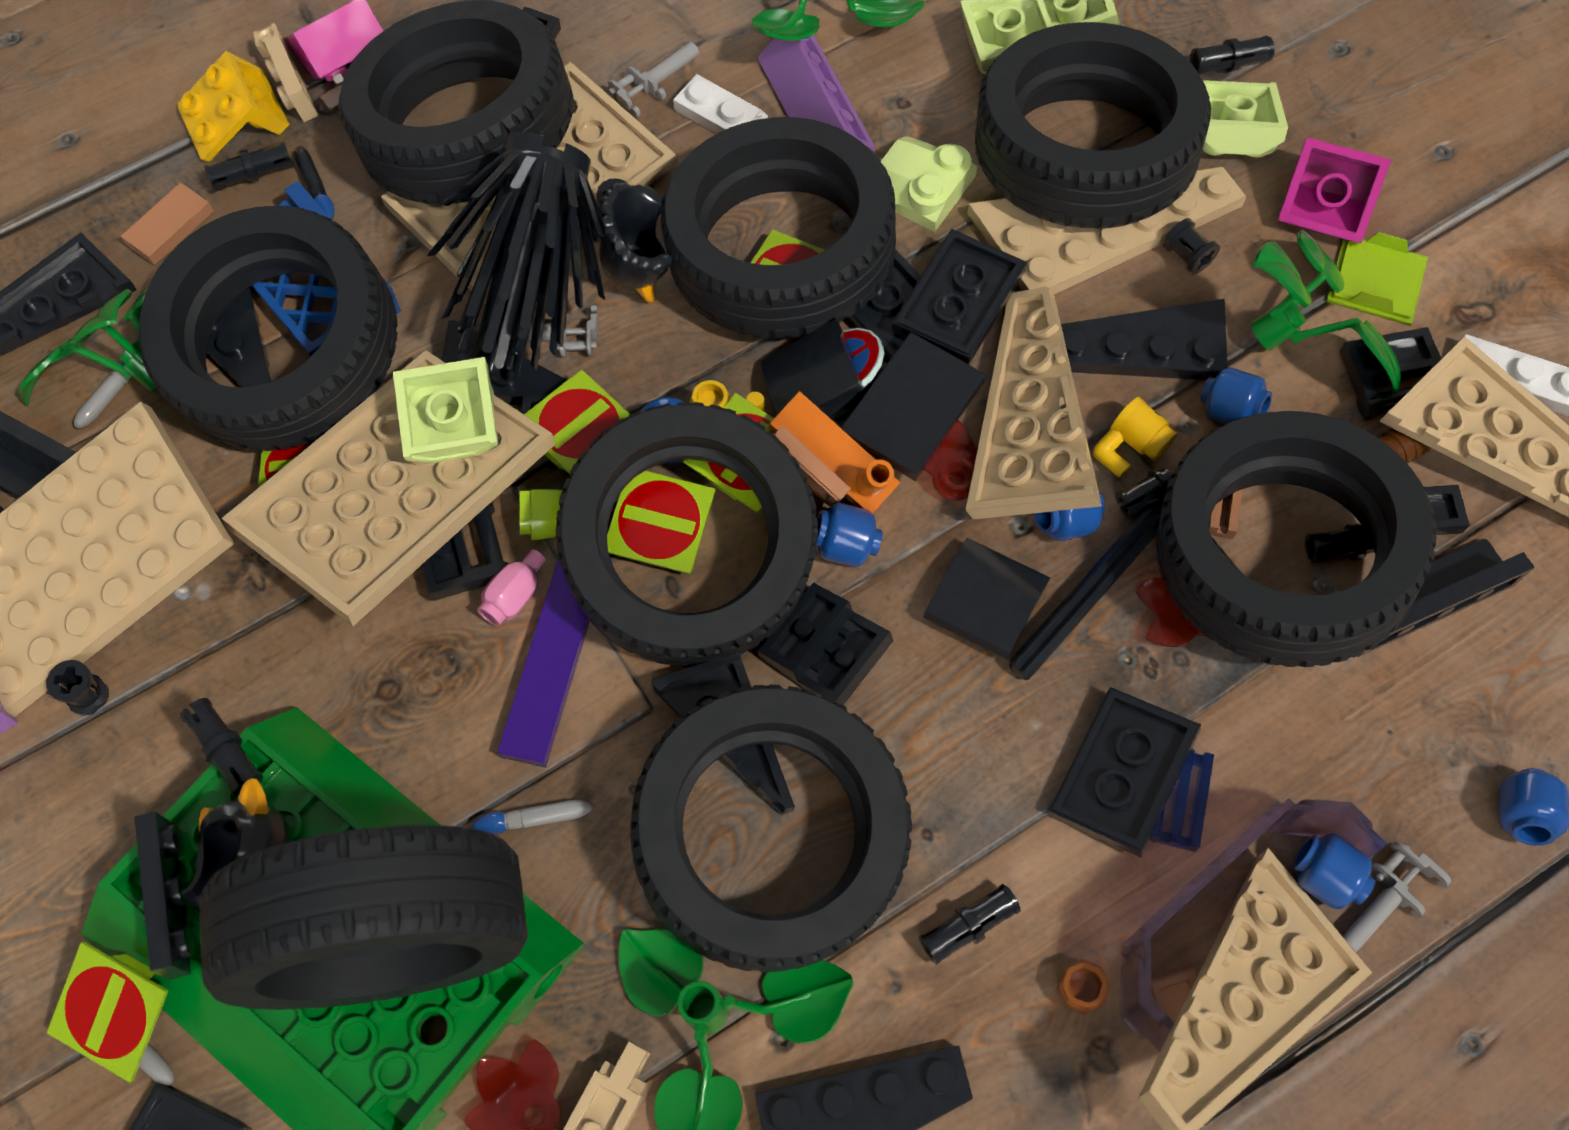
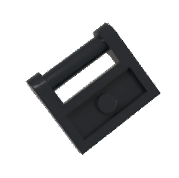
M1428 327L1382 335L1395 353L1400 367L1401 379L1426 375L1442 359ZM1362 339L1345 342L1339 351L1356 391L1357 407L1363 417L1376 416L1381 413V410L1393 408L1414 387L1401 388L1395 395L1392 394V390L1379 393L1376 384L1389 382L1391 379L1380 361Z
M493 501L473 518L486 565L472 568L463 529L456 533L422 564L428 593L432 601L484 587L496 573L509 564L503 560L492 515L495 512Z

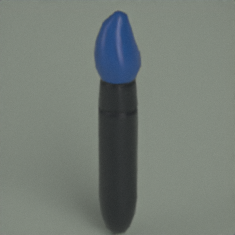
M297 146L294 151V157L309 194L328 216L333 219L335 212L334 204L327 196L313 159L308 150L303 146Z

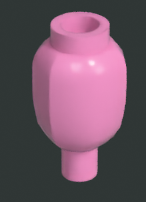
M532 549L522 562H512L505 565L483 589L481 593L482 603L477 608L478 613L487 622L497 627L503 621L513 620L533 596L537 588L536 573L546 562L545 557L537 550Z

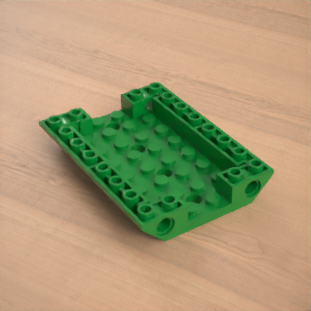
M298 707L252 725L240 734L242 749L256 769L263 775L260 785L266 795L267 803L284 816L289 826L290 842L324 834L365 828L440 825ZM214 763L163 815L164 818L177 825L182 833L184 853L178 856L180 874L185 877L188 886L196 873V859L201 841L199 829L201 810L204 807L215 808L239 797L233 795L230 786ZM136 843L98 883L81 935L95 948L109 956L128 954L150 967ZM523 893L528 931L527 941L517 958L488 974L436 990L368 1003L311 1009H250L221 1003L215 1000L202 983L200 913L198 909L188 904L184 906L186 925L193 932L196 945L195 955L190 957L191 975L169 980L155 973L151 980L169 990L162 1010L292 1130H435L448 1114L441 1108L445 1101L510 1022L517 1027L521 1025L584 948L585 944ZM434 1015L444 1016L448 1025L444 1039L435 1045L424 1044L420 1031L425 1020Z

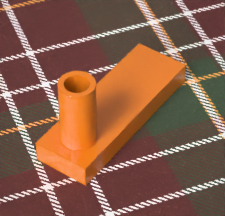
M800 391L768 426L774 434L784 426L851 488L844 497L856 507L867 509L874 513L901 483L894 477V470L890 463L885 460H875Z

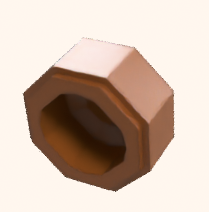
M1082 959L1066 966L1061 971L1056 991L1065 1008L1085 1015L1101 1008L1105 1004L1111 985L1101 966Z

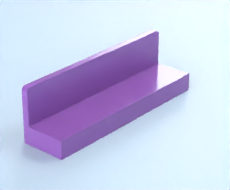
M814 35L796 41L773 38L761 52L758 60L788 117L813 119L838 127L863 142L874 152L876 148Z

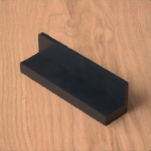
M0 411V489L19 499L76 452Z
M1481 539L1433 561L1417 597L1400 625L1394 631H1391L1384 641L1379 642L1377 646L1370 650H1364L1358 657L1516 586L1535 568L1524 552L1502 561L1487 539Z

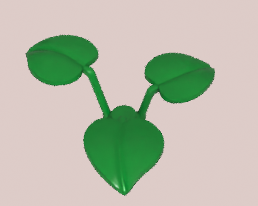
M799 0L798 8L794 12L787 9H770L758 13L752 20V29L757 33L780 40H803L813 36L819 30L820 19L813 15L804 14L807 0ZM846 0L849 10L856 12V20L879 27H892L903 24L915 16L924 6V0Z
M1304 230L1297 233V241L1301 250L1317 269L1315 279L1306 287L1301 281L1297 268L1279 244L1275 241H1269L1264 244L1256 254L1252 266L1272 275L1289 294L1278 305L1250 323L1259 342L1268 351H1271L1289 338L1294 344H1297L1305 338L1351 328L1360 335L1385 368L1392 382V394L1398 393L1400 390L1401 374L1395 353L1384 337L1369 321L1366 320L1362 323L1360 319L1352 318L1301 331L1300 326L1306 323V319L1297 306L1298 304L1304 308L1308 307L1311 304L1310 293L1323 283L1324 280L1328 282L1336 293L1344 289V281L1339 269L1332 259L1323 252L1316 240Z
M148 287L138 297L123 318L127 323L131 321L137 332L141 308ZM129 289L120 292L106 302L98 311L97 316L89 319L78 330L73 339H69L58 346L31 368L18 389L20 399L24 404L29 405L32 390L45 370L51 364L72 353L80 354L113 369L127 380L133 376L150 392L156 388L146 372V367L143 365L139 340L131 344L110 325L117 323L118 309L132 296V292ZM102 328L126 350L119 357L125 363V366L80 345L97 329Z
M668 929L622 930L619 942V969L629 999L640 1011L656 1017L670 1014L677 1006L681 1017L695 1031L694 1039L698 1044L703 1066L702 1075L692 1069H683L670 1075L661 1084L654 1104V1116L658 1130L737 1129L743 1110V1100L739 1085L728 1076L712 1077L713 1065L707 1042L709 1034L718 1032L725 1025L729 1010L736 1009L759 1015L773 1013V1026L782 1038L797 1044H810L824 1038L838 1023L854 984L852 976L841 967L823 960L799 969L769 972L763 979L762 989L770 1004L761 1005L735 999L732 995L722 997L712 984L700 981L704 969L703 956L693 951L686 943L678 940Z

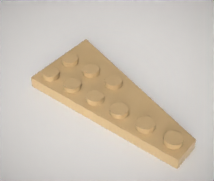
M1223 167L1197 170L1189 188L1173 204L1149 218L1124 226L1098 229L1064 226L1037 218L1016 207L1006 198L969 203L967 214L990 246L1027 262L1026 271L1017 284L1021 291L1048 286L1054 295L1163 244L1169 231L1185 218H1190L1195 223V228L1242 207L1246 195Z
M1048 286L1012 293L1006 305L966 511L975 520L1102 506L1055 296Z
M1466 337L1455 345L1379 421L1569 517V425Z
M1269 848L1256 857L1138 1096L1162 1130H1199L1372 974L1371 970Z

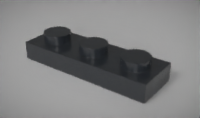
M156 811L135 816L150 971L169 980L191 975L190 957L195 955L196 945L193 932L186 925L184 906L188 905V903L185 902V897L181 895V891L188 887L187 881L180 874L178 856L184 853L182 833L177 825Z

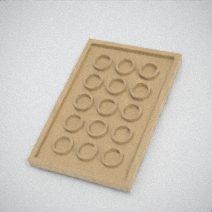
M572 62L564 66L573 91L574 107L570 125L557 149L564 151L565 145L568 143L588 155L591 159L588 181L595 199L598 187L603 181L618 178L626 181L629 185L639 184L643 187H648L677 165L676 154ZM386 192L381 196L385 207L429 250L434 247L443 236L445 230L469 203L464 202L442 206L439 204L414 202L390 192ZM495 197L458 248L450 249L445 244L436 255L456 277L461 264L486 221ZM578 223L579 238H580V237H581V234H580V228H579V223ZM496 225L493 228L490 238L486 244V247L483 251V254L480 258V261L468 286V288L471 291L474 286L475 280L477 278L478 272L480 270L481 264L483 262L484 256L486 254L487 248L489 246ZM489 287L483 301L484 304L486 303Z
M425 350L402 370L444 364L445 362ZM391 378L221 519L231 533L346 622L354 626L549 451L555 443L551 432L494 395L493 405L498 446L478 456L437 463L405 461L403 458L394 379Z
M141 401L0 513V701L5 710L14 717L48 691L46 688L47 677L56 665L68 660H76L82 663L87 661L234 544L152 407Z

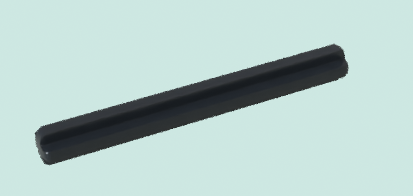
M1146 507L1014 655L1009 664V668L1014 674L1023 680H1029L1157 535L1160 512L1154 507Z

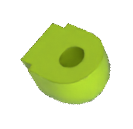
M531 489V491H520V535H531V540H544L556 537L557 511L560 509L559 499L563 490Z

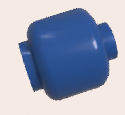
M1232 367L1222 370L1216 378L1209 377L1201 393V402L1206 403L1208 419L1221 425L1246 416L1267 413L1272 401V392L1267 391V384L1264 378Z
M1099 492L1102 506L1033 513L1038 528L1055 541H1068L1088 536L1098 529L1102 521V515L1105 510L1104 499Z
M840 502L832 504L827 511L820 510L817 515L818 538L816 546H818V553L822 559L850 567H859L865 563L869 555H877L881 546L883 532L881 529L876 528V519L871 511Z
M1528 768L1511 774L1502 781L1498 791V818L1502 828L1517 841L1526 845L1543 846L1553 842L1566 833L1569 827V792L1566 784L1558 777L1536 768Z
M1327 833L1322 837L1317 835L1311 836L1298 852L1292 865L1293 869L1298 871L1297 883L1299 886L1333 909H1342L1352 901L1358 905L1362 904L1375 885V879L1370 877L1372 869L1370 856L1336 833Z

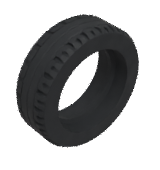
M468 0L442 4L417 12L393 24L372 39L355 57L344 76L338 108L342 124L369 176L379 186L407 200L440 205L446 198L501 154L504 141L507 140L508 134L522 132L543 135V144L558 148L570 125L574 100L571 84L555 39L550 30L539 19L516 6L506 3ZM484 77L514 80L508 89L494 102L466 118L436 126L415 127L402 125L417 105L432 94L450 85ZM472 197L467 201H458L457 199L452 204L470 202Z
M1077 22L1047 27L1035 31L1010 45L993 61L984 75L979 94L975 131L977 159L983 173L1000 194L1016 207L1037 218L1064 226L1092 229L1132 224L1149 218L1167 208L1189 188L1198 169L1210 124L1211 102L1209 100V93L1199 73L1184 55L1166 42L1143 31L1100 22ZM1070 99L1097 100L1117 105L1143 119L1157 136L1139 145L1124 149L1105 151L1081 149L1047 137L1035 129L1025 116L1041 106L1057 101Z
M771 117L744 122L725 129L704 141L684 159L670 178V182L667 184L665 194L663 195L664 203L660 211L661 228L666 253L672 255L670 270L673 280L679 288V292L689 305L694 307L699 314L705 316L706 319L737 333L762 338H791L808 335L834 319L840 323L863 308L875 296V293L881 289L884 281L887 279L889 270L894 262L896 252L895 193L888 171L878 156L863 142L846 131L824 122L798 117ZM798 191L817 195L839 206L852 219L850 228L831 247L811 258L789 264L762 265L741 261L723 253L708 240V235L713 226L727 211L749 198L770 192Z
M260 206L232 212L203 225L179 243L167 256L155 273L145 294L139 318V349L142 352L143 365L146 367V372L152 379L156 389L202 432L215 440H220L222 443L229 446L233 445L236 448H249L254 451H274L279 448L284 450L316 441L379 389L387 375L386 372L390 368L391 359L396 349L395 343L398 335L396 331L398 326L397 312L392 294L378 269L359 242L350 232L344 230L340 224L324 215H318L317 212L303 208ZM287 273L319 275L327 278L334 285L337 291V309L331 329L318 350L300 367L282 378L250 387L224 386L218 384L210 377L206 367V350L210 333L225 307L245 289L264 279Z
M678 402L675 406L667 403L657 407L645 408L643 413H632L625 419L622 418L615 422L614 428H607L589 444L590 449L583 451L579 456L578 461L570 471L571 477L566 479L559 499L560 509L557 511L556 538L559 560L571 592L581 610L599 632L604 636L606 635L610 638L611 642L631 654H638L640 658L661 664L665 662L672 663L673 666H695L737 653L741 655L759 645L760 641L767 639L783 624L784 620L797 605L808 581L816 553L818 521L815 515L816 506L811 487L806 484L807 477L796 458L789 455V449L784 443L779 441L777 436L772 432H765L763 425L758 422L756 423L746 415H737L734 410L721 408V406L713 404L705 406L699 402ZM684 459L711 462L737 474L757 496L763 508L768 529L766 555L759 572L751 584L728 603L697 613H679L663 610L636 596L623 583L615 571L607 545V529L611 511L618 496L629 482L637 475L654 466Z
M1301 411L1260 413L1239 418L1216 428L1209 435L1202 437L1198 444L1193 445L1187 451V454L1181 458L1178 467L1174 469L1163 501L1156 540L1157 562L1161 578L1165 581L1164 586L1171 595L1174 604L1181 609L1183 616L1190 620L1197 630L1203 632L1206 637L1217 642L1218 645L1242 657H1248L1251 660L1265 662L1270 665H1283L1285 667L1330 665L1331 662L1339 663L1348 660L1350 657H1357L1364 650L1374 648L1400 625L1417 597L1431 568L1437 540L1436 522L1433 519L1434 511L1430 505V499L1423 489L1421 481L1404 459L1381 439L1352 423L1323 414ZM1276 483L1312 489L1344 506L1360 522L1374 548L1375 559L1373 567L1363 582L1336 593L1297 595L1271 589L1239 572L1221 554L1209 532L1212 511L1215 505L1225 497L1251 486Z
M772 684L769 686L753 685L751 690L741 687L729 692L720 693L717 699L709 698L690 709L684 718L680 717L662 735L661 741L655 744L643 766V771L636 785L631 813L630 840L637 879L644 891L645 898L656 916L660 917L664 922V926L678 940L686 943L693 951L709 960L723 963L724 966L744 971L755 970L768 973L783 972L789 969H799L813 965L841 951L867 931L886 910L888 903L895 896L904 876L903 870L907 867L912 841L909 838V833L912 831L911 806L905 799L908 792L906 785H904L903 776L900 769L893 765L895 759L886 748L885 743L881 738L874 736V730L863 722L862 718L857 714L848 713L847 707L832 701L829 697L824 695L818 697L815 692L807 689L802 690L793 686L784 689L780 685ZM772 743L786 745L801 750L819 760L841 783L850 801L854 816L855 838L853 850L841 879L819 901L806 908L787 914L761 915L750 913L733 907L718 898L696 874L690 863L684 843L683 817L685 806L698 778L712 763L723 755L753 744Z
M440 825L385 826L341 831L280 844L247 855L223 867L211 877L199 898L202 983L215 1000L230 1006L250 1009L286 1010L335 1007L393 999L444 988L483 976L507 965L519 956L528 938L518 855L502 838L485 831L464 827Z

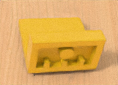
M225 51L214 64L209 66L206 73L182 96L177 104L200 159L210 162L247 122L255 128H265L277 135H280L289 126L287 118L263 69L228 51Z

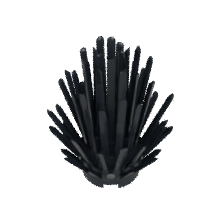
M522 132L508 134L507 140L504 141L501 154L440 204L442 206H449L457 199L458 201H467L472 197L471 201L449 225L443 236L427 255L436 256L445 244L450 249L458 248L495 197V201L482 229L457 272L458 283L442 318L449 317L454 305L462 302L493 228L496 225L458 326L459 333L463 334L457 350V354L466 350L472 329L476 325L489 287L472 359L479 358L481 348L485 353L491 352L488 362L490 375H495L500 368L507 371L511 370L517 355L513 372L518 378L534 311L535 317L530 343L532 350L530 365L535 371L537 370L546 313L549 317H552L549 350L552 355H555L557 345L559 344L563 347L567 316L570 250L575 304L578 308L583 307L581 281L583 272L578 223L588 279L593 285L597 286L598 296L605 300V294L594 242H597V236L602 241L606 255L614 258L611 244L604 233L606 226L588 181L591 159L583 151L566 143L564 151L543 144L544 136L539 134Z

